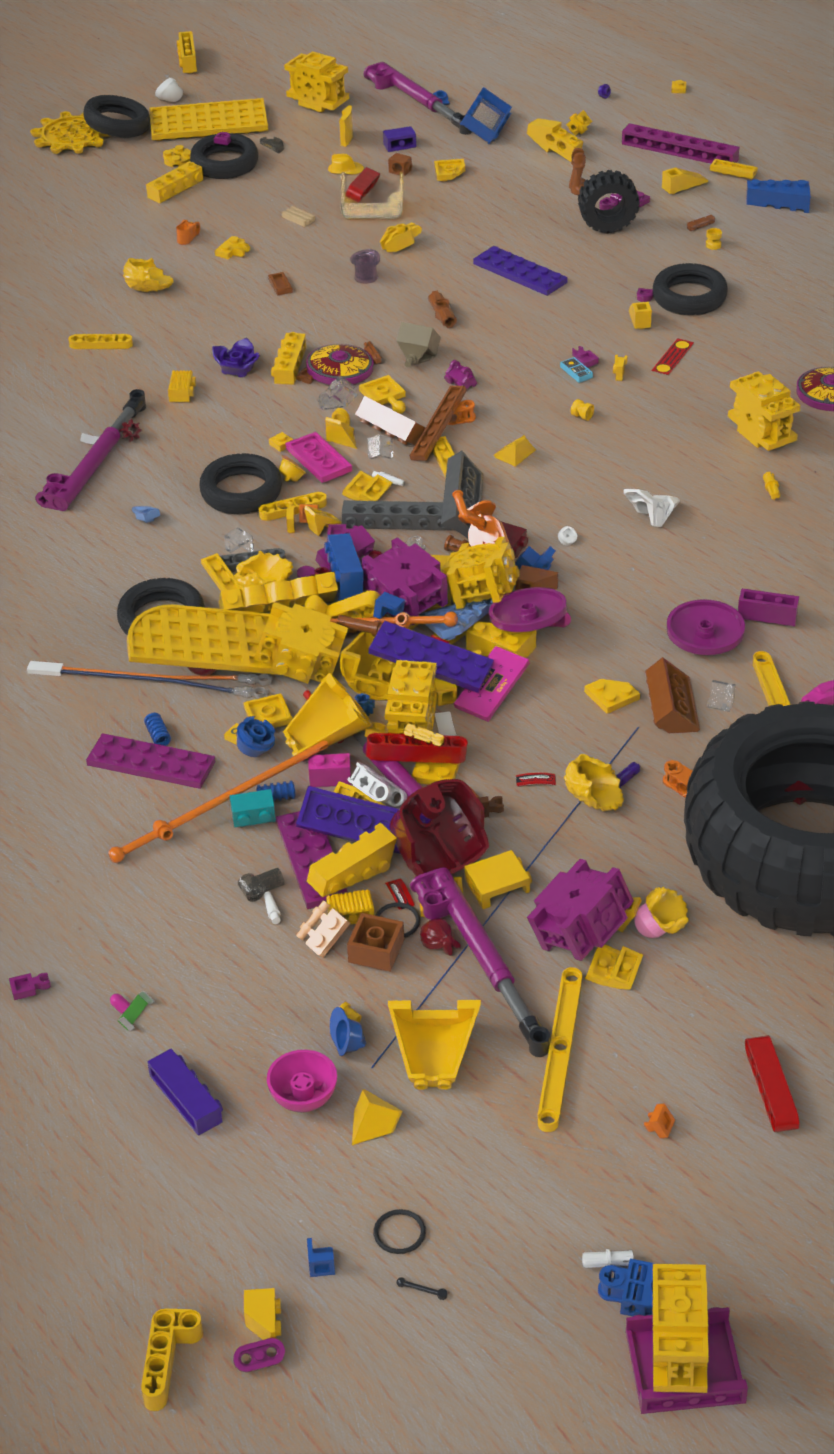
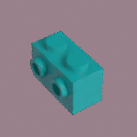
M271 789L229 795L234 828L276 821Z

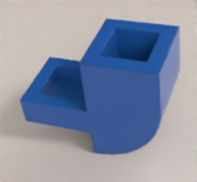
M529 546L515 561V565L518 566L519 570L522 565L549 570L554 560L552 556L556 550L550 546L542 555H539Z

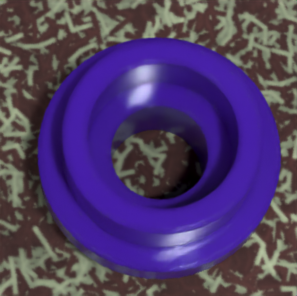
M603 84L599 87V96L604 99L609 97L611 88L608 84Z

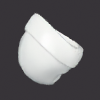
M170 77L155 92V96L158 99L166 102L179 101L183 95V90L178 86L176 80Z

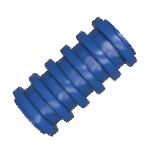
M155 712L148 714L144 719V723L154 744L167 746L171 741V736L161 715Z
M292 780L289 783L283 781V784L277 782L276 785L270 783L268 786L264 784V786L257 785L256 791L271 789L273 802L275 799L282 801V798L288 800L289 797L292 799L296 797L295 785Z

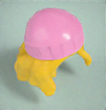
M656 887L646 896V903L638 908L634 917L635 927L639 933L647 938H659L666 932L674 934L683 929L687 922H689L687 918V903L683 900V896L677 895L676 890H670L665 887Z

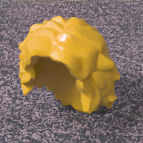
M129 258L123 269L125 282L136 291L163 290L169 288L174 282L173 278L163 274V269L156 267L153 258L149 260Z
M258 551L257 555L237 565V573L234 575V578L240 588L255 585L264 586L277 581H287V578L293 574V565L286 558H280L279 554L272 555L271 553Z
M580 754L568 764L564 780L568 791L575 798H578L579 801H583L589 807H593L596 810L601 809L602 811L617 810L618 807L623 805L624 797L622 789L619 787L620 779L616 777L615 770L612 769L611 764H605L599 759L586 754Z

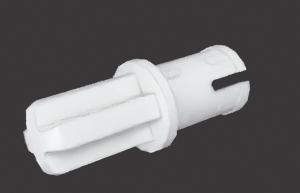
M606 1249V1252H584L582 1264L585 1268L605 1267L607 1265L629 1266L630 1258L633 1259L632 1250L610 1251V1249Z

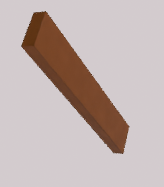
M465 386L449 387L410 453L411 460L427 461L467 391Z

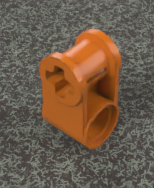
M184 219L176 227L177 243L181 245L189 244L199 234L200 223L188 222V220Z
M461 401L447 425L475 421L474 401Z
M670 760L664 764V771L666 773L663 776V784L681 796L686 797L688 780L692 770L678 761Z

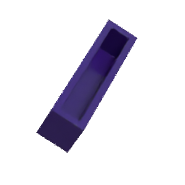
M171 1048L147 1061L151 1079L198 1136L223 1122L221 1113L223 1107L220 1101L213 1099L208 1087L198 1081L195 1071L188 1069L181 1055L177 1056Z

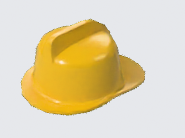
M333 154L332 164L328 167V171L334 174H359L364 170L363 165L354 162L348 154Z
M285 455L281 456L282 461L279 466V472L284 476V481L291 480L297 482L304 474H307L292 459Z

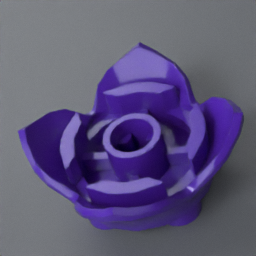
M247 337L237 341L230 350L225 346H212L213 357L220 365L223 374L245 377L253 369L254 363L260 357L259 353L254 354V346Z

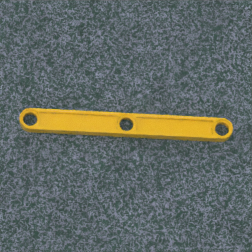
M765 651L754 653L753 667L768 705H791L771 655ZM758 659H764V660H766V661H765V662H760V661H757V660H758Z
M575 967L566 968L562 973L538 1109V1127L544 1132L555 1131L560 1121L582 987V972ZM568 976H575L578 979L576 981H569L566 978ZM558 1044L565 1045L567 1048L564 1050H557L555 1049V1046ZM545 1117H552L555 1121L552 1123H544L542 1119Z

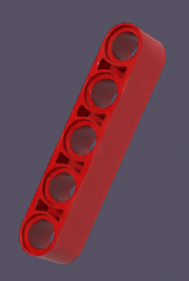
M366 167L349 185L345 197L360 203L376 185L380 173Z
M371 733L367 737L366 757L376 761L458 764L466 760L468 741L462 736L443 735V744L436 746L432 744L433 742L427 743L415 739V736L409 737L405 734Z
M770 1036L746 1038V1055L774 1133L799 1129L798 1112Z

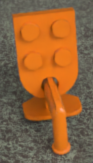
M456 490L452 493L459 511V520L471 524L468 532L470 546L486 543L495 544L497 538L505 536L506 542H509L502 522L492 516L496 508L495 503L490 500H484L467 509L463 499V492Z

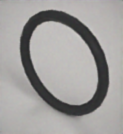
M395 902L381 907L375 915L380 917L382 912L391 907H404L412 911L416 917V922L410 931L404 933V938L417 931L420 925L418 911L406 903Z
M403 1209L392 1210L378 1218L373 1229V1236L379 1247L394 1254H404L415 1250L421 1245L426 1234L423 1220L414 1212ZM397 1214L408 1215L414 1218L421 1229L419 1239L413 1245L403 1249H395L385 1245L378 1234L381 1223L386 1218Z

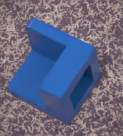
M384 592L375 601L373 617L381 619L387 612L397 616V614L404 611L405 599Z
M307 1238L310 1277L335 1275L333 1248L313 1249L312 1238Z

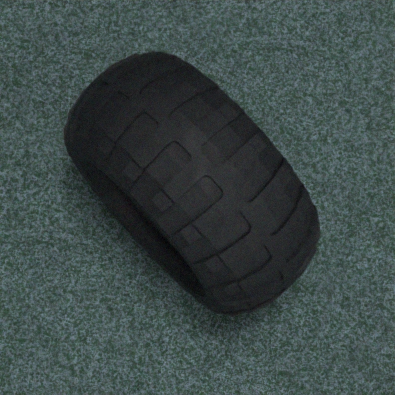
M812 701L799 702V704L786 706L782 704L765 707L764 711L756 715L746 714L738 718L734 723L730 724L729 729H723L718 735L714 736L707 744L702 757L698 758L688 780L685 799L684 823L686 826L687 846L694 865L699 867L706 886L716 896L725 898L726 904L739 915H750L757 919L761 926L776 930L779 927L796 931V935L811 937L813 933H830L834 936V833H816L794 829L777 823L758 812L773 805L794 802L793 800H796V798H805L806 802L834 806V705L815 704ZM798 780L813 789L785 792L786 788Z

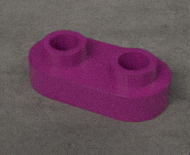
M268 1338L242 1345L235 1351L233 1363L239 1371L245 1373L274 1366L284 1358L285 1348L283 1343L276 1338ZM268 1348L276 1350L274 1357L267 1355L266 1351ZM244 1354L251 1357L249 1364H244L241 1361V1357Z

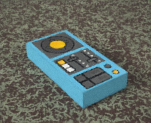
M575 357L560 362V367L578 383L593 378V372Z

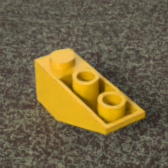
M676 167L662 171V188L669 194H675L676 192L708 182V179L699 173Z

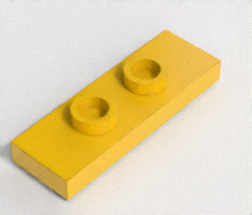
M715 159L710 165V171L719 172L724 175H734L739 178L753 179L758 171V167Z

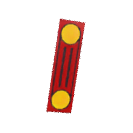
M677 338L651 371L669 375L694 342Z

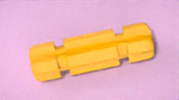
M407 724L404 734L406 736H415V739L427 743L433 742L432 744L436 746L443 744L444 736L442 734L436 733L435 735L433 731L421 727L416 728L412 724Z

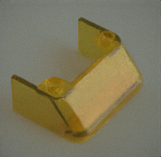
M341 172V214L345 219L397 220L402 216L404 205L403 172H400V192L391 193L389 203H358L345 197L347 176L345 172Z

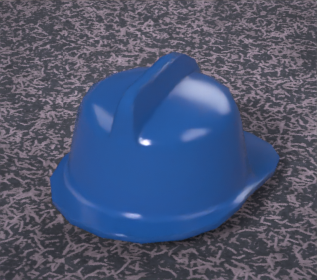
M341 1007L334 1008L330 1017V1034L338 1054L343 1056L346 1052H354L359 1048L365 1047L366 1040L361 1023L349 1019Z

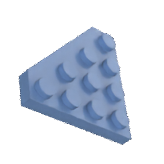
M491 598L480 602H467L465 607L461 609H456L455 604L421 613L420 616H444L447 612H455L458 616V623L453 627H448L445 623L425 624L441 639L452 640L456 635L462 634L489 613L493 601Z

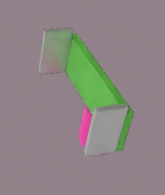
M145 991L140 992L131 1004L120 994L116 993L110 997V1004L122 1014L118 1022L129 1031L135 1028L132 1024L147 1004L150 1005L155 1002Z

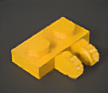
M231 236L215 250V256L229 259L233 255L243 257L245 252L250 251V246L245 243V239Z

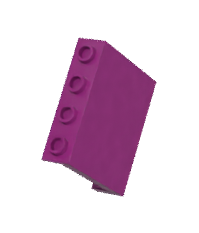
M713 1307L708 1309L709 1357L707 1364V1393L653 1392V1315H635L626 1318L625 1333L641 1414L746 1403L748 1387L746 1379L743 1380L729 1323V1307Z

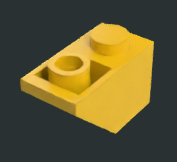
M649 302L632 303L629 307V314L634 328H650L652 310Z
M275 1288L244 1290L246 1327L262 1340L268 1338L277 1339V1336L282 1335L281 1320L276 1319V1314H281V1299L276 1298Z

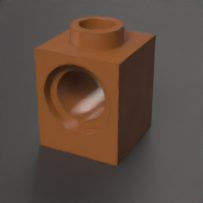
M395 153L388 159L389 173L404 177L412 171L413 165L410 156Z

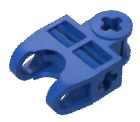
M630 1258L628 1269L615 1265L603 1267L599 1273V1296L606 1301L621 1303L620 1314L628 1316L653 1315V1264L655 1263Z

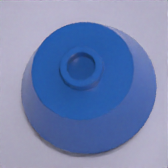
M250 716L238 725L236 743L238 749L243 754L250 757H259L274 746L275 729L267 720L262 722L254 719L255 716Z

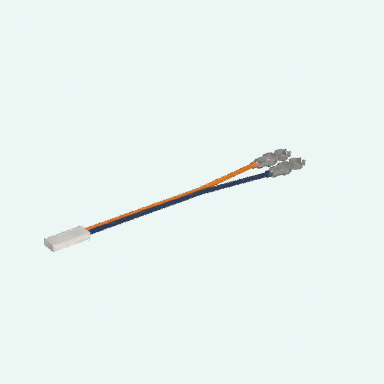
M30 661L27 667L28 674L61 676V674L67 673L173 682L225 691L244 698L255 696L258 699L267 697L268 689L265 690L264 687H256L254 689L251 686L224 688L178 679H233L248 685L259 683L262 686L271 684L272 676L269 677L268 674L258 676L255 673L170 676L64 667L63 663ZM262 678L268 679L267 681H260ZM258 691L264 692L262 694H256V692Z

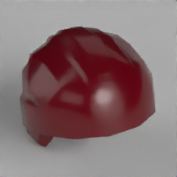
M440 918L431 919L421 927L420 940L424 947L428 949L443 948L444 953L450 956L453 954L452 947L461 949L460 943L454 939V932L446 920Z

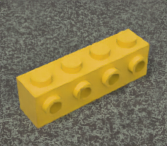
M192 31L178 32L179 40L176 41L179 66L183 68V73L191 74L197 72Z
M189 161L147 183V198L162 203L203 181L202 166Z
M290 332L286 333L284 339L281 340V348H278V357H275L274 367L271 369L274 384H295L296 375L299 372L307 348L306 334Z

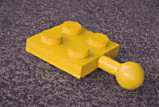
M389 375L359 385V391L364 396L381 405L390 403L393 411L399 414L405 412V403L398 400L406 397L405 390Z

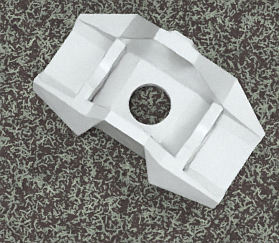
M624 489V495L633 504L638 513H649L651 525L654 527H662L673 509L680 502L678 497L667 495L652 496L648 491Z

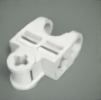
M357 762L354 773L347 780L375 801L385 802L392 807L400 808L407 799L406 792L387 778L378 775L372 768ZM400 793L401 800L399 803L395 804L394 796L395 794Z

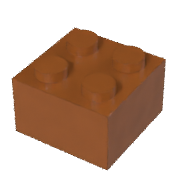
M361 913L347 943L348 963L391 972L404 942V922Z

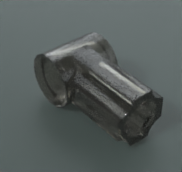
M279 868L256 876L248 873L238 880L239 888L250 902L259 900L264 895V892L284 885V878Z

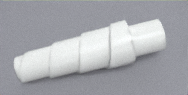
M374 471L372 474L373 478L378 474L393 482L392 484L404 485V480L385 472Z
M267 891L264 893L267 914L273 924H278L281 921V913L271 892Z

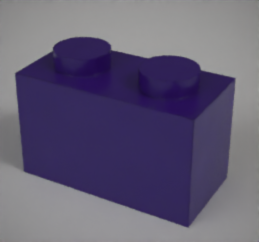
M411 126L384 130L383 144L388 152L416 148V133Z

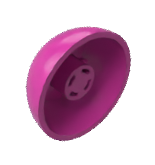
M295 1050L285 1053L271 1064L267 1072V1085L270 1094L279 1105L293 1112H310L320 1108L330 1099L337 1083V1070L334 1063L324 1054L313 1050Z

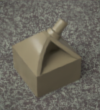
M401 322L396 341L406 357V367L420 364L436 357L441 337L433 327Z

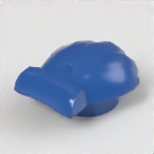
M438 90L433 93V95L442 100L444 105L450 104L445 91Z

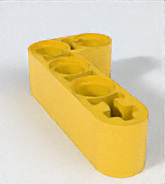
M370 590L327 605L319 596L310 595L306 598L304 607L329 615L331 619L338 618L339 615L352 618L373 617L375 601L380 594Z
M165 1308L156 1311L152 1317L141 1384L144 1405L150 1411H159L167 1404L176 1344H194L200 1341L203 1336L201 1316L196 1310Z

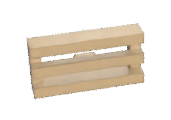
M294 206L282 212L283 218L303 227L315 221V215Z

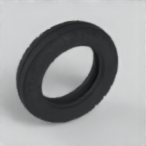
M99 95L89 99L84 106L83 115L86 123L92 129L105 135L120 138L136 137L144 134L150 125L148 110L141 103L133 99L117 95ZM101 113H118L126 115L132 119H114L107 117Z
M229 133L231 135V142L228 145L214 143V137L217 134L210 135L194 144L190 153V161L202 166L203 176L215 179L238 177L250 172L257 164L258 149L255 143L246 136ZM220 151H234L243 154L238 158L225 161L206 158L208 155Z
M682 263L669 266L656 276L653 283V295L656 302L667 311L680 315H702L712 312L723 304L728 292L727 282L719 271L696 263ZM690 282L705 285L711 291L702 295L687 296L677 294L669 288L679 283Z
M238 453L223 456L211 462L201 474L199 487L205 502L215 510L228 514H248L259 511L261 505L272 503L277 499L282 487V478L277 466L269 459L255 454ZM239 474L254 475L265 481L259 488L244 493L226 492L217 487V484L223 479Z
M154 578L140 582L124 593L117 607V619L123 632L128 635L129 628L136 618V611L147 603L157 600H172L185 606L205 607L201 594L191 584L174 578Z

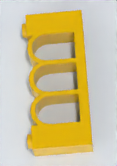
M329 572L301 577L292 581H277L264 586L255 585L241 589L221 591L219 607L226 610L267 613L271 612L274 602L293 608L294 603L305 606L306 598L310 595H317L324 602L334 601L338 591L335 573Z

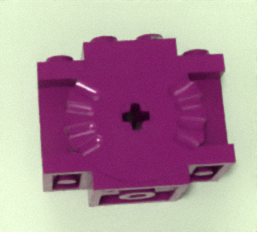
M397 537L391 540L392 548L374 559L369 555L362 558L363 585L365 589L376 591L380 595L387 592L405 599L403 612L410 616H418L436 603L441 607L448 604L447 576L441 572L440 562L416 543L409 547ZM388 612L386 613V614H389L391 617H396V616L393 615V614H390V613H388Z
M579 859L567 873L560 871L534 900L536 908L527 916V919L543 950L550 951L553 946L570 950L576 960L582 961L594 946L602 948L628 917L625 910L629 908L634 900L620 869L612 867L608 873L590 869L586 860Z

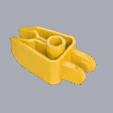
M412 222L407 225L403 223L397 224L381 238L382 250L397 252L414 244V237L422 232L421 226Z

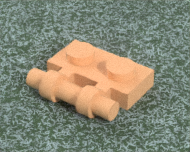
M324 900L319 907L316 906L313 909V914L307 922L302 923L301 929L296 935L301 940H304L309 934L311 937L305 944L322 958L325 957L350 925V922L334 909L327 915L325 912L330 905ZM321 918L323 920L322 923L314 930L313 927Z

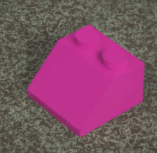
M350 753L313 755L308 758L310 786H337L339 781L351 785L347 780L348 777H351Z

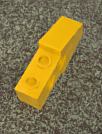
M537 118L528 124L526 134L547 153L553 150L571 162L573 150L583 147L582 140L561 128L562 122Z

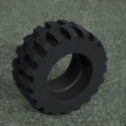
M607 170V172L600 171L598 172L599 174L590 176L591 179H587L584 182V186H581L580 194L578 195V205L582 218L589 227H592L595 231L600 230L601 233H606V231L614 233V230H622L625 225L627 227L631 224L630 221L636 218L635 213L639 211L640 200L633 181L626 174H621L617 170L615 172L612 170ZM616 193L622 196L620 203L612 209L601 210L595 207L599 198L606 194Z

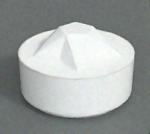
M565 526L559 531L558 539L563 545H572L577 540V533L572 527Z

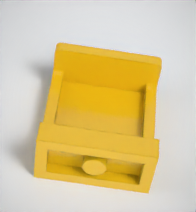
M512 850L464 866L465 882L482 909L491 907L490 898L520 887L523 888L525 893L530 892L531 875L528 871L524 870L520 857H516Z

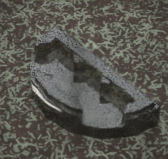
M263 137L260 139V144L277 153H281L284 149L283 141L280 138L273 137L274 139H267V137Z

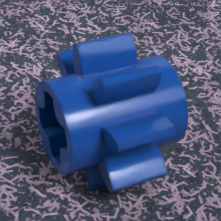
M360 693L355 696L354 699L367 716L374 713L375 700H370V695Z

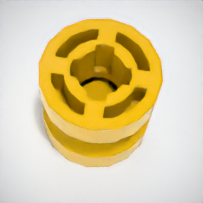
M718 228L708 229L706 232V237L708 238L706 240V248L711 250L721 248L720 239L722 238V231Z
M576 399L573 402L571 415L575 417L580 416L586 421H589L593 416V404H585L580 399Z

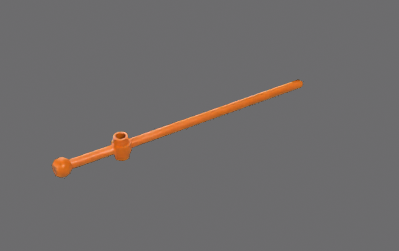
M401 612L396 617H382L381 619L376 617L356 618L371 622L380 620L381 623L385 620L404 628H409L412 624L445 623L446 626L453 627L458 623V616L455 612H447L444 616H410L405 612ZM338 618L330 619V622L337 624L339 620H337Z
M324 740L168 823L162 820L155 821L153 831L121 848L118 846L112 847L108 853L111 861L114 863L121 862L126 854L156 838L165 841L170 840L173 836V829L230 800L229 795L241 794L326 749L329 746L328 741Z

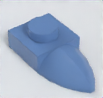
M149 506L132 507L136 519L142 520L145 523L152 522L154 518L161 516L157 508Z

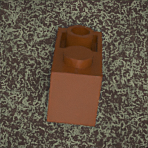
M522 565L515 585V591L534 587L556 590L558 588V572Z

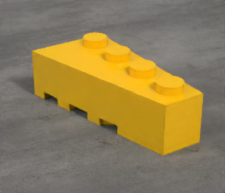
M379 823L370 834L367 831L359 835L360 840L353 844L348 842L342 846L337 854L331 852L310 865L307 882L322 897H325L346 887H351L360 881L367 880L372 876L384 873L389 870L397 837L382 823Z

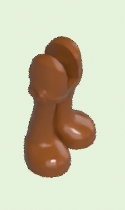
M575 148L571 155L573 170L569 181V188L571 193L577 196L580 194L581 186H584L586 181L582 178L586 163V156L582 148Z

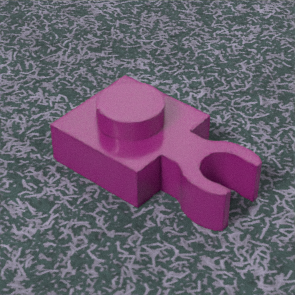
M578 346V350L572 348V355L587 368L599 364V358L590 350L584 351L582 346Z
M31 973L9 978L14 1000L34 996L37 989L46 990L51 987L48 973H41L33 978Z

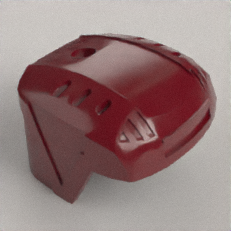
M459 779L436 781L416 790L404 801L390 821V832L397 837L396 845L408 868L416 877L439 868H447L451 874H454L464 869V866L477 861L489 848L488 837L484 829V807L471 788ZM423 814L426 818L430 819V823H423L420 820V815ZM458 815L461 816V818H459L456 822H453V819L455 817H457ZM465 825L466 828L459 832L458 830ZM467 836L470 837L468 841H464Z

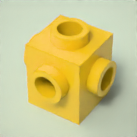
M583 110L579 114L574 113L570 116V121L566 125L576 136L578 133L583 134L587 131V126L592 120Z

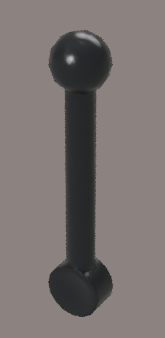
M403 1277L398 1278L396 1281L398 1287L406 1286L437 1295L440 1300L447 1298L448 1292L446 1289L435 1290L408 1282Z

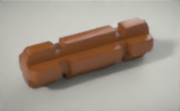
M708 215L706 218L702 217L694 220V222H688L687 229L693 231L696 228L699 229L708 226V224H713L715 217Z
M371 341L365 342L364 349L372 356L373 363H381L382 357Z

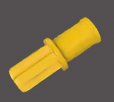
M766 472L763 475L765 489L769 492L771 499L775 500L780 497L779 483L775 480L773 473Z

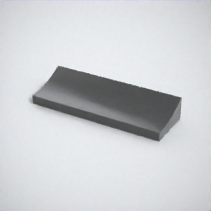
M463 451L448 458L441 524L458 531L468 539L471 524L459 520V511L452 493L456 490L463 492V499L467 509L477 504L482 498L483 473Z

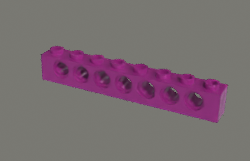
M631 123L622 131V145L710 164L715 159L734 163L739 161L740 147Z

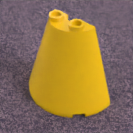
M361 632L341 652L340 669L342 676H344L348 686L356 693L370 695V699L387 700L392 673L388 678L383 677L382 680L368 676L369 671L372 670L371 666L377 656L368 653L375 637L371 633Z
M329 673L283 733L287 738L285 740L286 744L294 750L292 754L295 756L324 740L328 741L329 746L369 728L371 721L358 702L350 696L347 689Z
M411 1000L388 1001L389 1011L408 1079L414 1083V1088L418 1090H425L428 1087H438L442 1090L450 1089L458 1074L481 1007V1000H457V1010H413Z

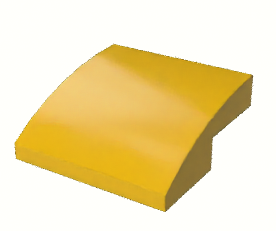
M351 105L342 111V117L339 119L341 146L344 147L353 138Z
M360 470L344 488L342 495L355 501H378L393 482L378 474L373 478Z
M606 944L602 948L597 947L585 979L603 986L630 990L643 954L625 946H622L620 951Z

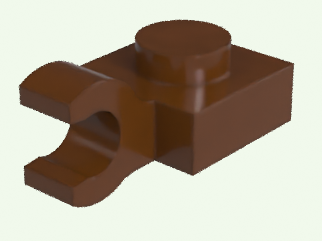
M488 796L477 797L484 807V818L489 817V813L504 812L502 796H495L490 801Z

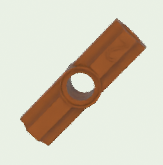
M438 290L432 291L428 296V301L435 311V318L440 320L443 326L447 328L453 327L457 323V319L450 308L449 300L445 299Z

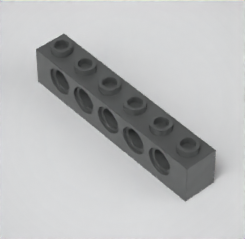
M343 500L342 524H346L347 528L362 525L365 529L452 530V528L441 524L443 502Z

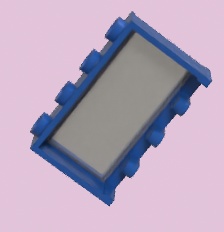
M483 87L460 125H464L480 138L487 141L489 145L492 140H496L512 114L510 113L512 106Z

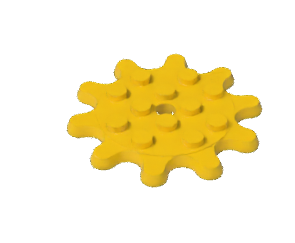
M68 111L61 112L60 118L57 119L42 118L40 122L43 127L30 130L33 137H40L34 140L36 147L51 146L50 150L53 154H58L65 149H71L76 154H80L86 146L101 147L104 142L101 137L109 136L92 129L86 123L83 113L73 116Z

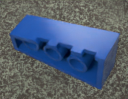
M747 180L746 205L761 207L771 205L775 209L788 207L790 211L803 209L804 213H809L811 198L809 181Z
M350 533L327 535L324 550L325 554H327L328 563L331 566V572L335 573L338 601L363 593V569Z

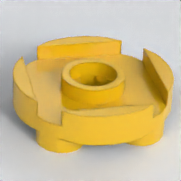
M177 145L173 149L163 151L164 163L170 167H174V165L179 167L190 161L191 150L184 148L183 145Z

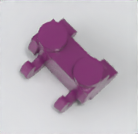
M453 360L450 363V367L444 376V379L449 384L454 382L456 386H465L466 389L477 385L476 379L469 367L460 365V362L457 360Z

